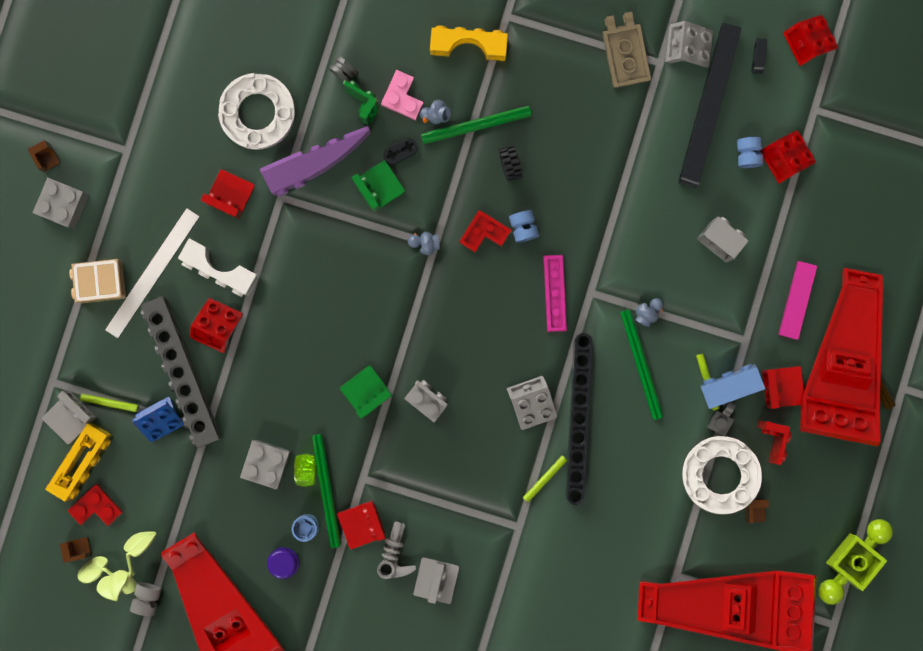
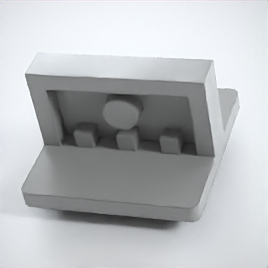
M423 557L413 595L426 598L429 603L435 604L436 601L450 604L459 566Z

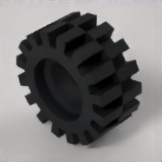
M514 145L498 149L501 166L507 182L523 178Z

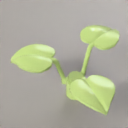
M140 532L127 540L124 550L128 552L126 559L129 572L119 570L112 573L105 568L108 560L105 557L99 556L90 559L81 567L77 574L79 581L91 583L98 579L102 572H106L109 576L103 577L97 585V591L101 596L109 600L118 601L121 591L125 594L134 592L137 582L132 577L135 573L132 569L130 557L141 555L153 542L157 533Z

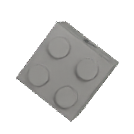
M47 177L32 213L75 230L89 195Z
M716 217L707 225L697 240L727 263L735 259L749 240L745 238L746 235L742 231L733 229L727 219Z
M252 440L240 478L273 489H279L292 451L259 440Z

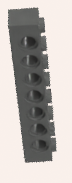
M161 296L141 304L143 309L140 311L142 318L148 322V333L152 339L154 338L156 343L154 346L155 351L163 360L161 364L162 369L170 378L168 382L172 392L175 391L177 399L175 401L179 410L182 409L184 417L182 419L186 428L189 427L191 435L189 436L192 444L196 445L197 448H201L221 440V434L167 297ZM161 314L163 317V321L161 324L157 325L155 322V318L157 315ZM165 332H168L170 335L168 342H163L162 335ZM171 350L177 352V357L174 360L169 358ZM181 367L184 370V375L178 378L176 370ZM186 385L191 388V393L188 396H185L183 393V388ZM193 403L198 406V411L195 414L190 411V406ZM199 421L205 424V429L202 432L197 429Z

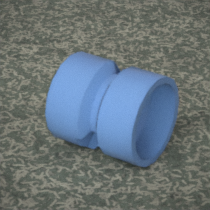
M747 137L737 140V151L740 152L738 156L739 168H754L764 165L763 154L760 153V150L763 149L761 137Z
M533 210L522 211L509 216L511 227L515 228L513 234L516 243L540 236L537 225L533 224L535 221Z
M304 514L298 517L292 525L293 536L302 542L312 540L320 529L318 519L311 514Z

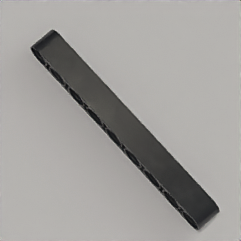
M722 23L679 176V184L696 189L699 186L739 41L741 27Z
M580 333L574 338L566 476V499L572 505L581 504L585 497L593 343L591 336L587 333ZM582 336L588 340L586 347H581L578 344V339ZM581 355L587 359L585 366H580L577 363V358ZM580 374L586 378V382L582 386L576 382V377ZM578 394H582L585 397V402L582 405H578L575 402V397ZM577 413H581L584 416V421L581 424H577L574 421V416ZM577 432L583 435V440L580 443L573 441V435ZM575 452H580L582 455L581 461L573 462L572 455ZM575 471L581 474V478L577 482L571 479V474ZM579 491L580 498L577 501H572L570 499L571 492Z

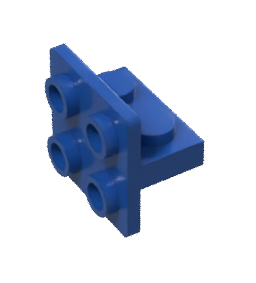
M170 397L135 414L136 418L132 419L133 424L150 442H154L184 425Z

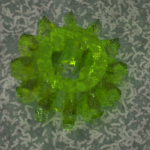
M297 455L294 461L295 484L302 487L314 485L316 479V460L314 455Z

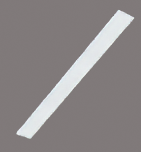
M189 209L185 210L105 329L107 332L117 338L120 336L199 218L198 215Z

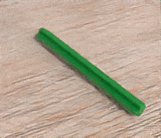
M525 106L422 133V142L427 144L530 117L532 114L531 108Z
M631 310L621 311V318L653 420L663 418V413Z
M322 434L312 436L329 542L331 548H339L341 541Z

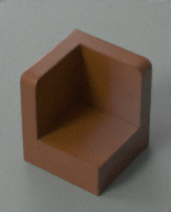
M45 140L27 149L37 168L42 172H46L60 164L51 144Z
M754 498L745 507V522H764L765 508H769L768 499Z
M88 537L60 544L63 563L92 556Z

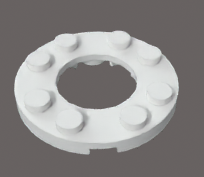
M251 73L235 79L226 87L219 101L218 116L221 127L233 142L247 149L261 150L278 144L288 135L294 123L295 105L291 94L283 83L267 74ZM252 94L265 95L275 105L274 120L268 127L261 130L247 128L239 118L240 104L246 97Z
M725 436L711 437L697 444L687 455L682 473L683 484L691 500L703 510L720 515L736 513L747 507L756 497L762 480L760 463L751 449L743 442ZM715 457L730 458L740 468V484L736 490L729 494L713 493L703 482V468L708 461Z

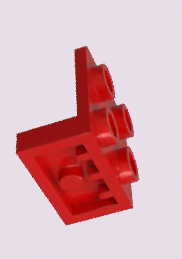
M823 15L800 21L783 32L799 66L808 63L817 56L838 49L836 40Z
M798 130L778 139L760 151L778 184L816 163L813 154L808 149Z
M221 169L209 194H203L201 201L240 219L255 185Z
M208 298L191 324L190 338L224 354L228 348L229 337L241 320L243 313Z
M800 366L762 370L766 408L773 409L801 405L804 389Z
M758 420L757 428L762 429L761 433L774 435L768 462L781 465L787 456L785 447L786 443H789L791 439L790 427Z
M374 500L337 514L350 549L386 538V533Z

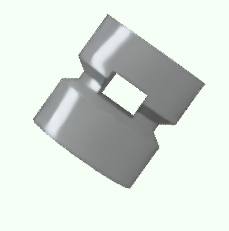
M137 583L134 592L136 598L132 600L130 611L142 616H154L157 608L155 601L159 600L162 588L149 583Z

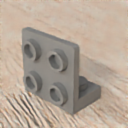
M687 21L671 24L669 27L665 62L676 63L686 61L705 68L709 67L713 30Z
M543 376L507 388L521 430L557 418L552 398Z
M417 380L415 386L404 399L431 421L435 422L448 406L446 403L447 398L440 392L437 394L432 392V386L425 380L422 382Z
M62 391L57 396L60 400L42 417V420L67 444H71L81 434L86 424L92 423L97 417L70 391Z

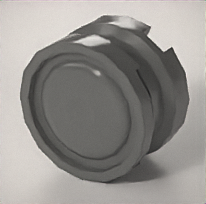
M340 56L335 60L336 63L329 67V70L342 82L344 80L350 82L359 74L350 63L348 64Z

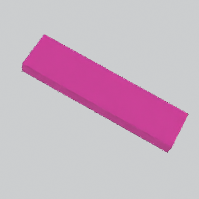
M563 255L543 256L547 332L567 331Z
M801 261L797 262L778 335L795 340L799 339L817 266Z

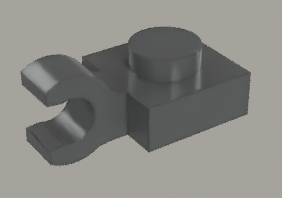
M728 402L724 405L721 413L715 411L707 428L726 436L734 421L729 416L734 411L736 405Z

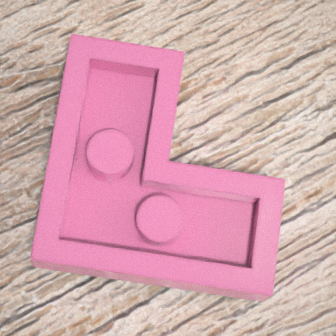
M396 70L381 106L416 121L423 102L407 95L414 77Z

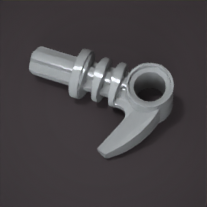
M394 522L390 538H385V543L388 545L383 548L386 550L385 553H382L384 559L377 568L378 575L383 579L402 577L416 570V565L400 567L397 564L399 559L397 554L401 552L398 549L404 545L401 542L405 524L401 522ZM384 564L390 565L392 572L389 574L384 573L381 566Z

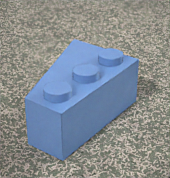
M748 364L741 367L739 371L726 372L722 374L721 378L716 380L714 377L704 380L701 389L709 409L764 390L765 387L755 364Z

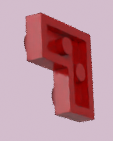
M479 210L459 243L474 253L485 237L502 247L511 229Z
M99 484L93 486L68 510L70 515L80 525L96 513L109 526L123 513L121 508Z

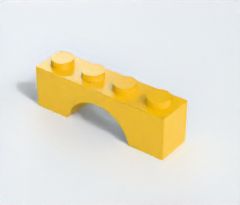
M436 26V28L431 30L430 55L450 56L453 49L458 45L471 43L482 49L486 60L505 61L508 34L501 30L485 32L484 29L470 31L463 27L447 29L446 26Z

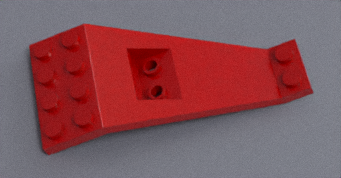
M844 268L842 272V289L801 398L800 431L873 446L880 444L882 275Z
M195 532L161 552V557L173 571L199 651H286Z
M776 570L661 584L641 581L639 583L637 621L660 624L769 649L813 651L817 575ZM737 595L741 597L740 602L736 600ZM736 615L740 617L739 622L735 619Z

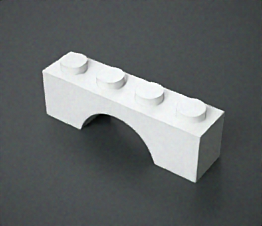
M188 239L178 259L183 261L181 265L190 270L195 267L200 270L198 274L207 279L210 276L215 278L216 284L224 288L226 285L232 287V292L241 297L243 294L249 296L259 278L257 274L240 265L229 272L217 271L210 263V249Z

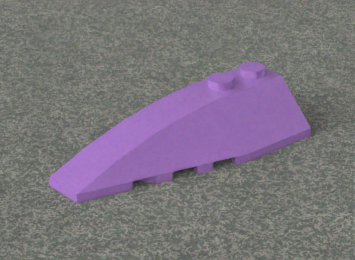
M367 126L345 134L343 140H340V138L329 140L324 147L316 145L311 147V150L306 154H302L300 151L261 168L260 171L271 193L274 196L278 195V197L289 193L288 190L294 187L295 189L304 187L306 182L326 172L355 150L371 134L369 127Z

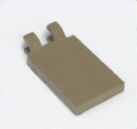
M624 13L623 21L625 25L618 27L615 26L614 15L606 17L604 21L607 31H603L602 35L613 89L651 81L640 24L634 25L633 13Z

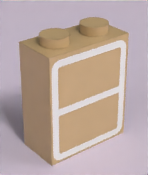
M112 259L71 264L72 269H70L69 274L74 287L71 289V295L76 303L126 299L123 262L121 260Z

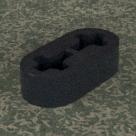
M756 38L751 67L752 74H762L764 71L767 39Z
M406 138L388 147L384 151V160L389 165H396L412 157L417 152V143L411 138ZM406 143H409V145H414L412 147L413 151L409 152V150H405L402 152L401 150L406 148ZM389 152H392L393 154L400 152L395 156L396 160L392 161V159H387L389 157Z

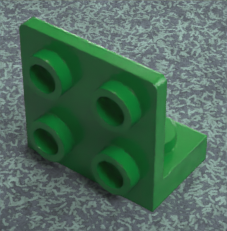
M344 80L342 84L346 93L363 102L358 111L360 113L359 117L362 124L369 127L380 110L378 99H376L377 96L368 90L366 92L359 89L360 86L353 81L347 82Z
M382 161L361 176L357 173L351 177L373 212H376L405 193L404 188L386 161Z
M367 366L340 387L342 393L357 411L356 413L360 419H363L393 396L371 366Z

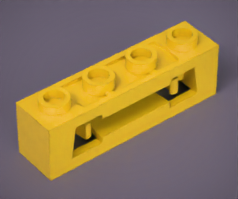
M87 423L45 490L64 502L71 499L74 500L80 491L78 488L81 483H85L89 478L91 467H95L101 458L99 456L100 453L110 445L111 440L109 439L112 435L94 423ZM86 447H93L92 451H88L73 477L69 475L65 477L67 473L72 471Z

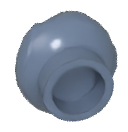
M434 100L430 108L424 107L420 110V117L424 123L428 121L433 124L447 122L451 116V109L442 100Z
M423 232L419 237L414 233V235L408 238V245L412 248H416L421 244L420 252L424 255H431L434 253V250H440L438 234L432 235L429 232Z
M658 298L653 299L650 302V308L647 307L646 303L640 304L636 308L637 318L635 321L646 327L656 322L659 318L657 311H663L662 300Z

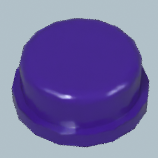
M280 547L269 555L267 567L274 577L288 579L297 572L299 559L292 549Z

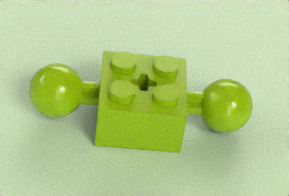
M883 519L873 520L867 527L868 537L865 541L849 533L828 559L826 564L838 574L834 579L825 580L820 584L818 593L823 602L830 605L839 603L844 597L843 586L847 582L855 588L864 591L884 566L887 560L878 554L874 548L877 544H885L892 538L893 529L887 521Z

